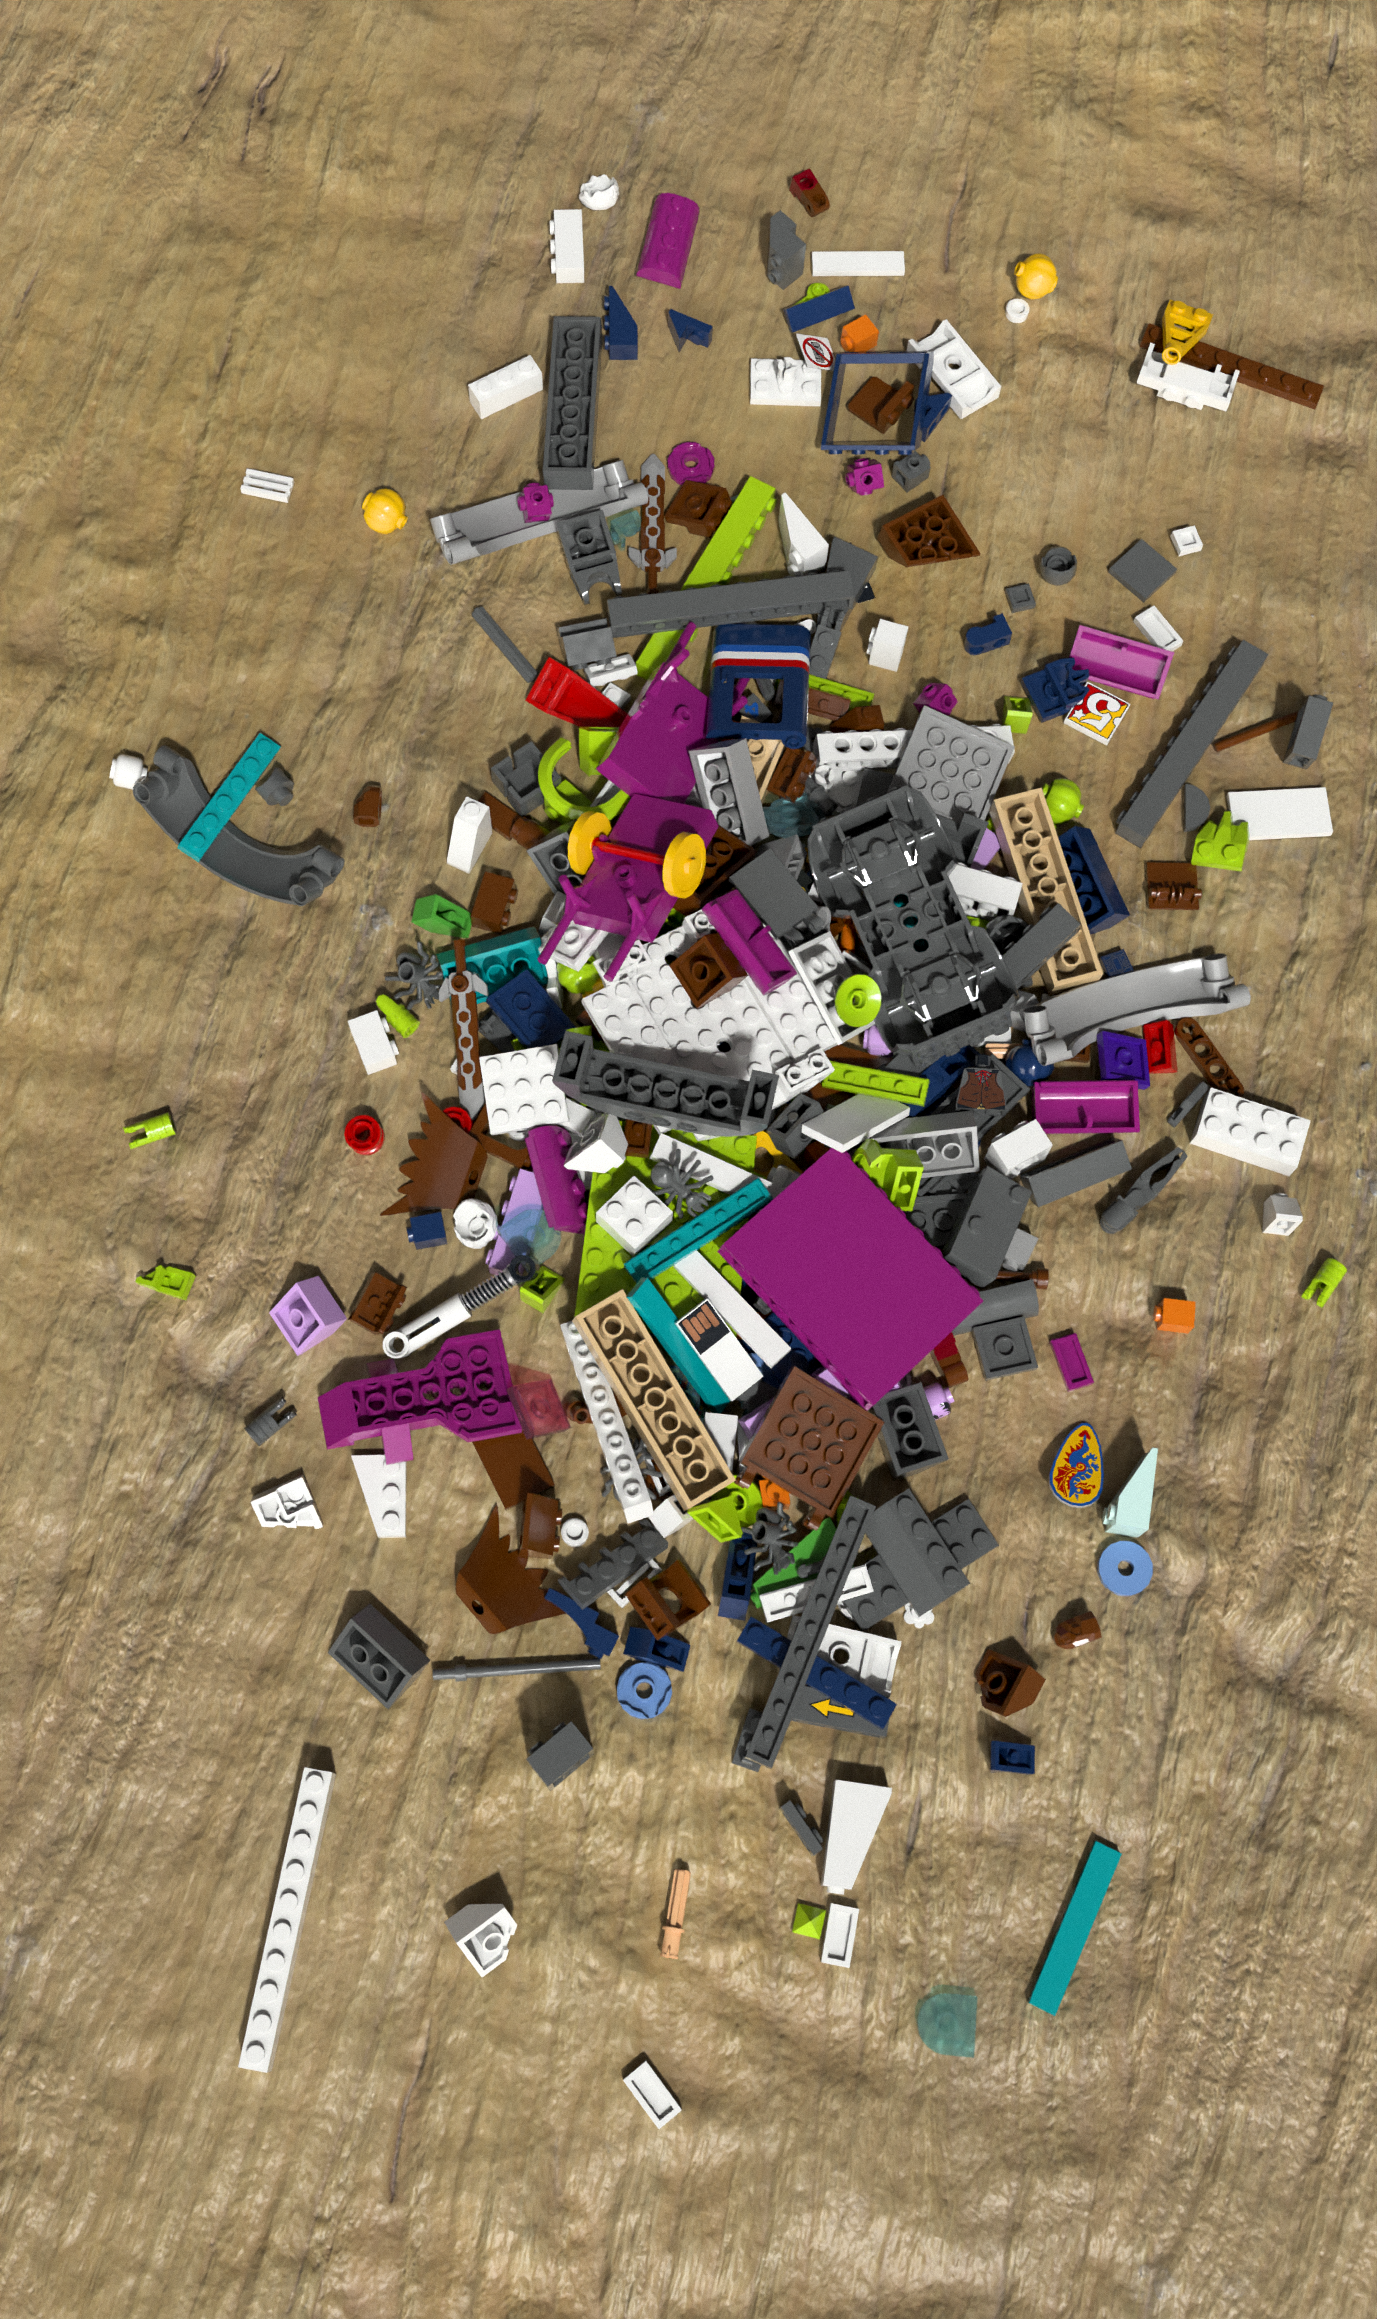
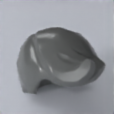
M1051 547L1040 561V570L1045 581L1055 586L1069 583L1076 574V556L1072 555L1065 547Z

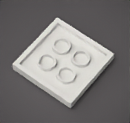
M557 1044L479 1057L491 1135L569 1123L565 1093L552 1082L559 1057Z

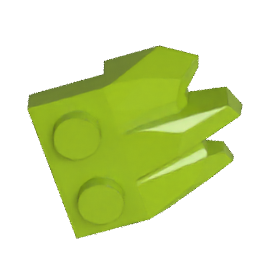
M1231 811L1224 812L1220 824H1215L1209 819L1200 828L1196 836L1191 864L1242 872L1250 838L1248 822L1233 825Z

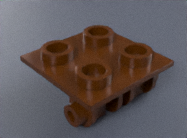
M1146 863L1149 909L1199 910L1198 899H1201L1202 889H1198L1196 865L1191 863Z

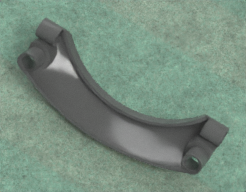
M164 745L157 750L153 758L154 764L159 768L150 771L147 779L133 786V795L158 826L179 845L211 801V798L205 790L193 763L175 750ZM228 821L198 863L221 879L245 891L270 900L304 906L322 896L324 888L334 883L336 877L343 869L345 860L322 844L303 851H285L271 848L250 838Z

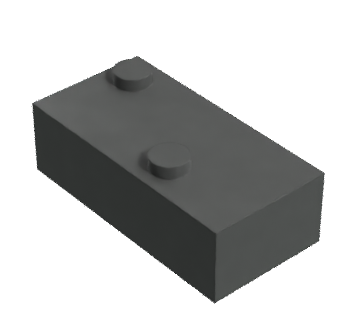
M988 1166L981 1170L972 1180L941 1252L943 1258L949 1265L956 1267L963 1278L981 1288L994 1281L1032 1191Z

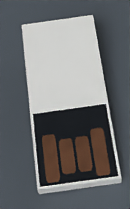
M705 1298L675 1322V1325L730 1401L735 1400L763 1377L708 1298Z

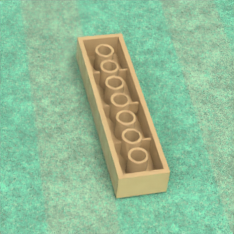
M1042 788L994 799L989 813L1010 877L1016 879L1017 882L1023 883L1018 902L1024 921L1028 925L1033 924L1035 926L1041 920L1039 917L1049 906L1053 909L1059 903L1081 924L1079 932L1040 968L1049 996L1100 980L1103 972Z
M622 1289L575 1316L572 1322L685 1511L733 1483L736 1479Z

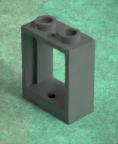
M1315 694L1308 696L1302 703L1297 713L1283 763L1307 770L1317 759L1334 702L1327 701L1328 698Z

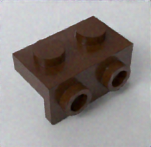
M787 747L766 790L795 804L797 798H800L804 793L805 782L808 776H811L816 769L817 758L808 750L804 752L800 749H790Z
M373 1272L348 1320L374 1335L388 1332L394 1322L392 1316L396 1308L399 1309L406 1299L404 1293L407 1287L397 1285L380 1274Z

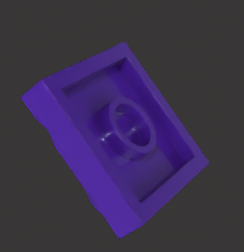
M1101 1031L1097 1035L1101 1081L1134 1080L1138 1081V1089L1145 1090L1150 1087L1146 1040Z

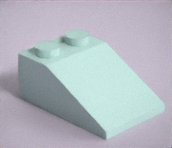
M1152 1447L1141 1457L1108 1505V1508H1104L1102 1524H1106L1105 1532L1138 1538L1149 1530L1158 1448Z

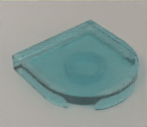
M805 793L800 798H797L795 804L783 798L775 800L764 813L768 831L782 838H788L796 834L798 837L809 835L813 830L812 826L816 825L819 821Z
M538 1209L523 1211L497 1229V1232L515 1257L530 1255L538 1261L539 1266L555 1254L561 1242V1231L554 1230V1227L549 1228L545 1212ZM522 1261L521 1265L527 1273H530V1264L527 1261Z
M941 1993L926 2000L917 2016V2029L923 2043L929 2049L939 2054L974 2058L977 1996Z

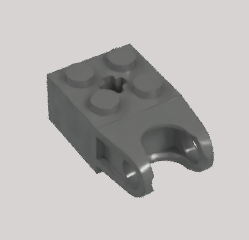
M603 510L556 522L558 536L569 573L583 604H590L589 590L598 582L610 585L616 596L622 595L616 551Z

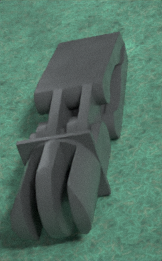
M1177 1147L1145 1170L1127 1192L1124 1199L1118 1195L1116 1200L1102 1213L1100 1219L1102 1230L1108 1234H1114L1133 1221L1138 1214L1137 1210L1159 1195L1188 1156L1185 1151ZM1174 1161L1168 1169L1165 1178L1149 1186L1151 1176L1158 1171L1168 1168L1169 1164Z

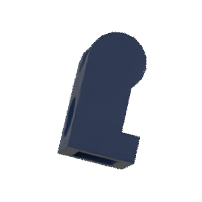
M1003 613L994 616L990 625L982 628L972 627L968 630L964 642V649L970 655H980L1010 644L1012 631Z

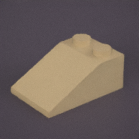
M742 716L739 723H760V722H757V721H755V720H752V719H750V718H747V717H745V716ZM746 739L761 803L763 804L768 792L766 789L776 771L785 746L782 740Z

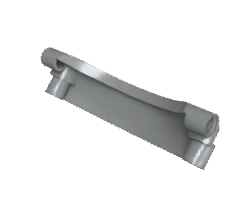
M620 460L594 469L593 490L548 489V493H552L554 506L551 508L552 515L548 521L525 523L523 511H519L517 498L521 494V492L454 513L431 518L430 522L436 541L440 543L444 558L450 565L556 532V522L603 510L605 517L647 504L648 493L642 483L634 484L633 479L629 480L624 460Z
M1211 954L1205 957L1143 968L1098 980L1026 1008L1023 1013L1026 1033L1031 1038L1033 1053L1042 1066H1047L1075 1057L1083 1048L1097 1041V1035L1101 1031L1116 1033L1128 1028L1163 1020L1221 1014L1248 1006L1251 996L1246 985H1235L1234 977L1229 975L1227 955Z

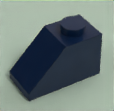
M630 1627L623 1654L643 1662L684 1672L691 1645L667 1635L657 1641L649 1629Z

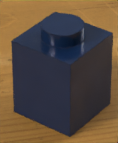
M441 1212L410 1218L411 1226L406 1227L409 1243L414 1242L416 1250L448 1244Z

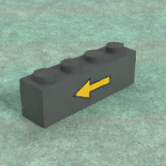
M804 1686L791 1719L794 1722L882 1739L887 1737L889 1725L888 1720L884 1729L881 1730L808 1686Z

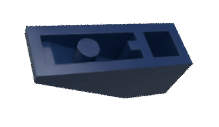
M743 1532L741 1538L730 1540L718 1616L745 1621L756 1553L746 1555L744 1551L757 1547V1542L753 1540L752 1534Z

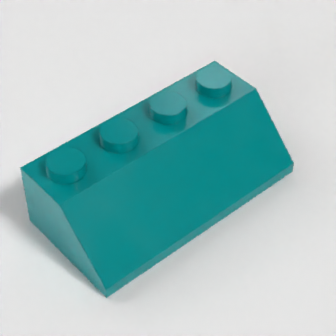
M534 926L465 946L467 971L479 975L488 986V996L477 991L475 992L477 1004L486 1002L487 997L526 969L541 986L548 984L549 978L546 966L537 960L541 954L538 948L542 943ZM454 949L436 954L440 970L443 972V980L449 978L451 973H456Z

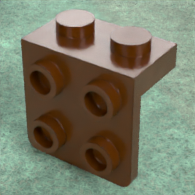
M872 377L848 404V411L882 434H885L891 426L895 425L905 409L907 410L914 401V385L906 381L897 391L878 377Z

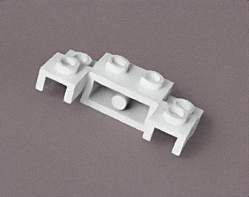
M1150 343L1137 384L1159 390L1157 396L1168 401L1187 405L1190 408L1202 410L1203 405L1227 411L1240 372L1239 370L1235 369L1233 376L1221 373L1222 365L1217 364L1214 373L1180 362L1175 365H1169L1164 362L1161 353L1153 351L1155 344Z

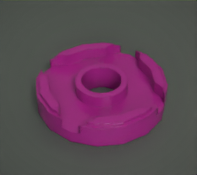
M685 442L677 445L668 457V473L679 485L683 486L686 480L705 484L713 475L715 467L714 457L707 447L705 449L699 443ZM694 461L697 463V466L689 468L685 463Z

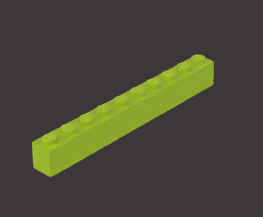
M749 477L680 591L688 588L700 589L713 585L723 586L729 584L732 578V570L734 567L738 568L744 557L743 552L746 548H751L755 539L754 534L757 530L761 531L766 521V514L768 512L771 513L776 506V488L754 477ZM697 628L694 631L689 642H693L698 634ZM684 629L654 633L636 662L638 673L636 675L647 680L659 665L666 662Z

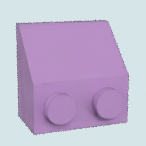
M319 1276L296 1282L269 1312L297 1356L331 1336L347 1320Z

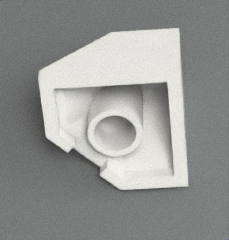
M603 1113L592 1121L586 1130L588 1132L582 1137L580 1144L575 1142L569 1149L563 1166L572 1170L605 1173L612 1167L618 1168L626 1159L625 1152L628 1143L617 1116Z
M468 1904L444 1922L457 1945L481 1977H484L506 1960L509 1952L507 1947L510 1935H514L517 1927L516 1922L503 1904Z

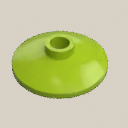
M862 974L846 978L840 984L835 997V1008L839 1018L845 1024L853 1027H862L872 1022L881 1006V992L877 983L869 976Z
M733 1482L711 1496L712 1501L732 1495L741 1527L747 1528L756 1522L758 1509L763 1507L761 1492L754 1482H752L748 1489L745 1487L741 1488ZM738 1495L743 1498L744 1503L738 1501Z

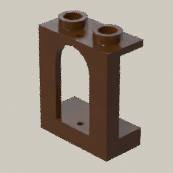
M485 1104L469 1135L484 1147L486 1153L517 1167L518 1172L520 1169H530L532 1164L527 1147L521 1150L512 1149L486 1136L490 1127Z
M680 1559L650 1579L648 1577L644 1578L625 1594L657 1641L693 1620L711 1605ZM666 1589L673 1592L680 1602V1610L674 1614L658 1591Z

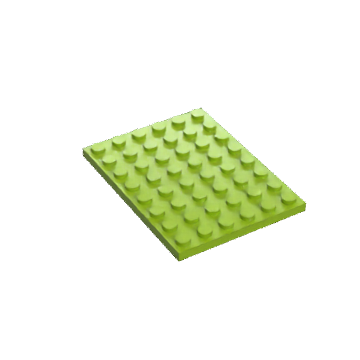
M619 1121L624 1133L626 1121ZM653 1125L648 1158L626 1156L625 1161L618 1168L612 1167L605 1173L593 1172L575 1316L622 1289L628 1295L636 1285L624 1267V1263L633 1258V1256L596 1222V1212L633 1176L647 1188L662 1189L654 1185L651 1180V1170L658 1162L651 1160L650 1156L659 1138V1134ZM671 1129L664 1133L673 1139L753 1174L757 1136H720L714 1139L697 1141L694 1134L690 1132ZM690 1177L688 1184L697 1183L699 1181ZM707 1184L700 1188L690 1189L692 1192H704L711 1197L710 1201L705 1199L709 1204L708 1206L701 1204L705 1208L703 1212L730 1196ZM664 1193L657 1197L664 1203L670 1194ZM676 1195L667 1206L673 1211L672 1222L642 1251L694 1219L687 1212L686 1198L682 1199L681 1210H683V1218L680 1219L678 1214H676L678 1197ZM694 1211L698 1216L703 1213ZM749 1217L697 1250L740 1296L741 1276L717 1251L748 1222ZM673 1266L650 1280L678 1320L704 1300ZM637 1312L638 1316L640 1317L641 1321L646 1327L648 1333L653 1334V1332L650 1330V1328L647 1326V1324L644 1322L642 1317ZM724 1320V1322L727 1324V1326L729 1327V1329L732 1331V1333H733L734 1336L736 1337V1334H737V1333H736V1332L729 1326V1324Z

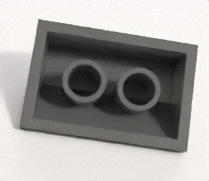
M577 819L557 827L526 850L554 895L558 891L566 895L559 882L561 875H566L573 887L580 886L586 876L575 873L568 860L569 837Z
M921 1382L886 1393L869 1409V1413L884 1421L877 1436L893 1481L918 1474L949 1459Z
M371 1604L367 1605L350 1619L328 1651L330 1656L387 1709L391 1708L430 1662V1659Z

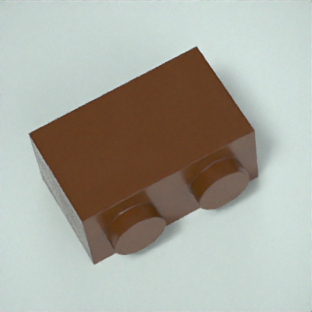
M485 872L470 916L472 927L498 934L502 933L504 926L508 927L511 918L509 908L511 904L516 903L518 889H515L514 879Z

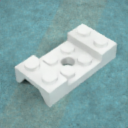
M947 319L942 321L932 335L920 342L914 339L908 341L907 351H934L932 378L945 393L952 395L950 407L960 419L999 398L1001 385ZM915 363L919 369L923 367V363ZM951 363L958 364L960 368L951 369L948 365Z
M795 1615L791 1618L787 1638L791 1641L801 1617ZM829 1624L817 1656L886 1698H889L896 1660L902 1641ZM841 1648L847 1651L849 1655L847 1663L838 1664L834 1661L833 1653L836 1649Z

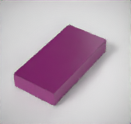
M1076 1333L1053 1339L1049 1342L1067 1392L1094 1383Z

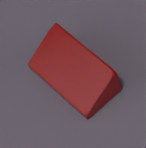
M1168 1020L1144 1024L1143 1032L1147 1046L1149 1074L1178 1072L1173 1024Z

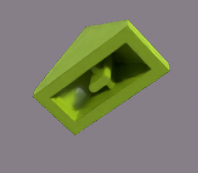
M1004 696L1002 726H1011L1012 733L1026 734L1033 713L1029 698Z
M542 1265L538 1276L534 1280L526 1282L520 1288L521 1301L544 1313L565 1278Z
M732 1495L691 1507L687 1511L694 1520L720 1543L742 1537L743 1532Z

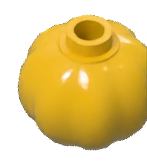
M1036 253L1030 255L1023 262L1019 261L1014 269L1016 285L1024 297L1035 300L1054 290L1058 276L1056 275L1057 271L1053 261L1045 254Z
M379 489L376 493L370 492L363 502L362 509L365 510L364 520L373 531L389 534L395 529L399 528L401 530L405 526L408 519L405 516V502L394 490Z

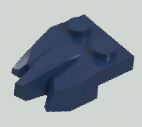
M1075 658L1056 660L1046 664L1044 670L1021 679L1020 683L1041 723L1064 715L1083 700L1090 689L1087 686H1081L1089 678V669L1073 670Z

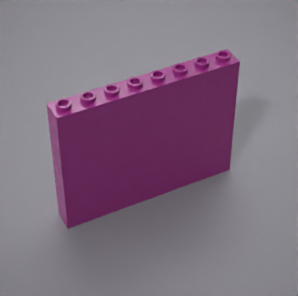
M833 1148L828 1150L717 1251L866 1411L874 1406L983 1302L978 1290L965 1282L961 1277L960 1271L956 1267L949 1265L943 1258L941 1251L937 1247L932 1246L924 1238L923 1232L906 1219L905 1213L888 1200L885 1191L876 1187L869 1180L867 1172L862 1168H858L853 1163L847 1151L841 1153Z

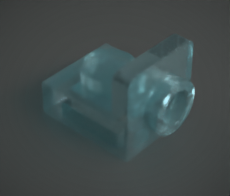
M637 510L611 520L609 532L613 545H617L620 552L625 550V537H631L640 531L641 517Z

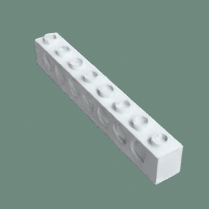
M993 724L989 727H978L970 725L1014 746L1011 726ZM898 728L893 731L874 729L869 732L850 730L845 733L826 731L817 734L813 743L814 756L817 758L816 769L821 765L830 766L829 772L832 769L834 772L864 770V768L871 770L897 769L913 730ZM885 746H890L893 750H889ZM861 747H866L869 751H865ZM836 748H841L845 752H840ZM1013 750L1012 755H1011V757H1010V759H1009V762L1011 761V759H1012V757H1013V755H1014V753H1015V750Z
M570 1321L561 1324L564 1342L627 1523L652 1516L654 1512L651 1499L611 1386L574 1323Z

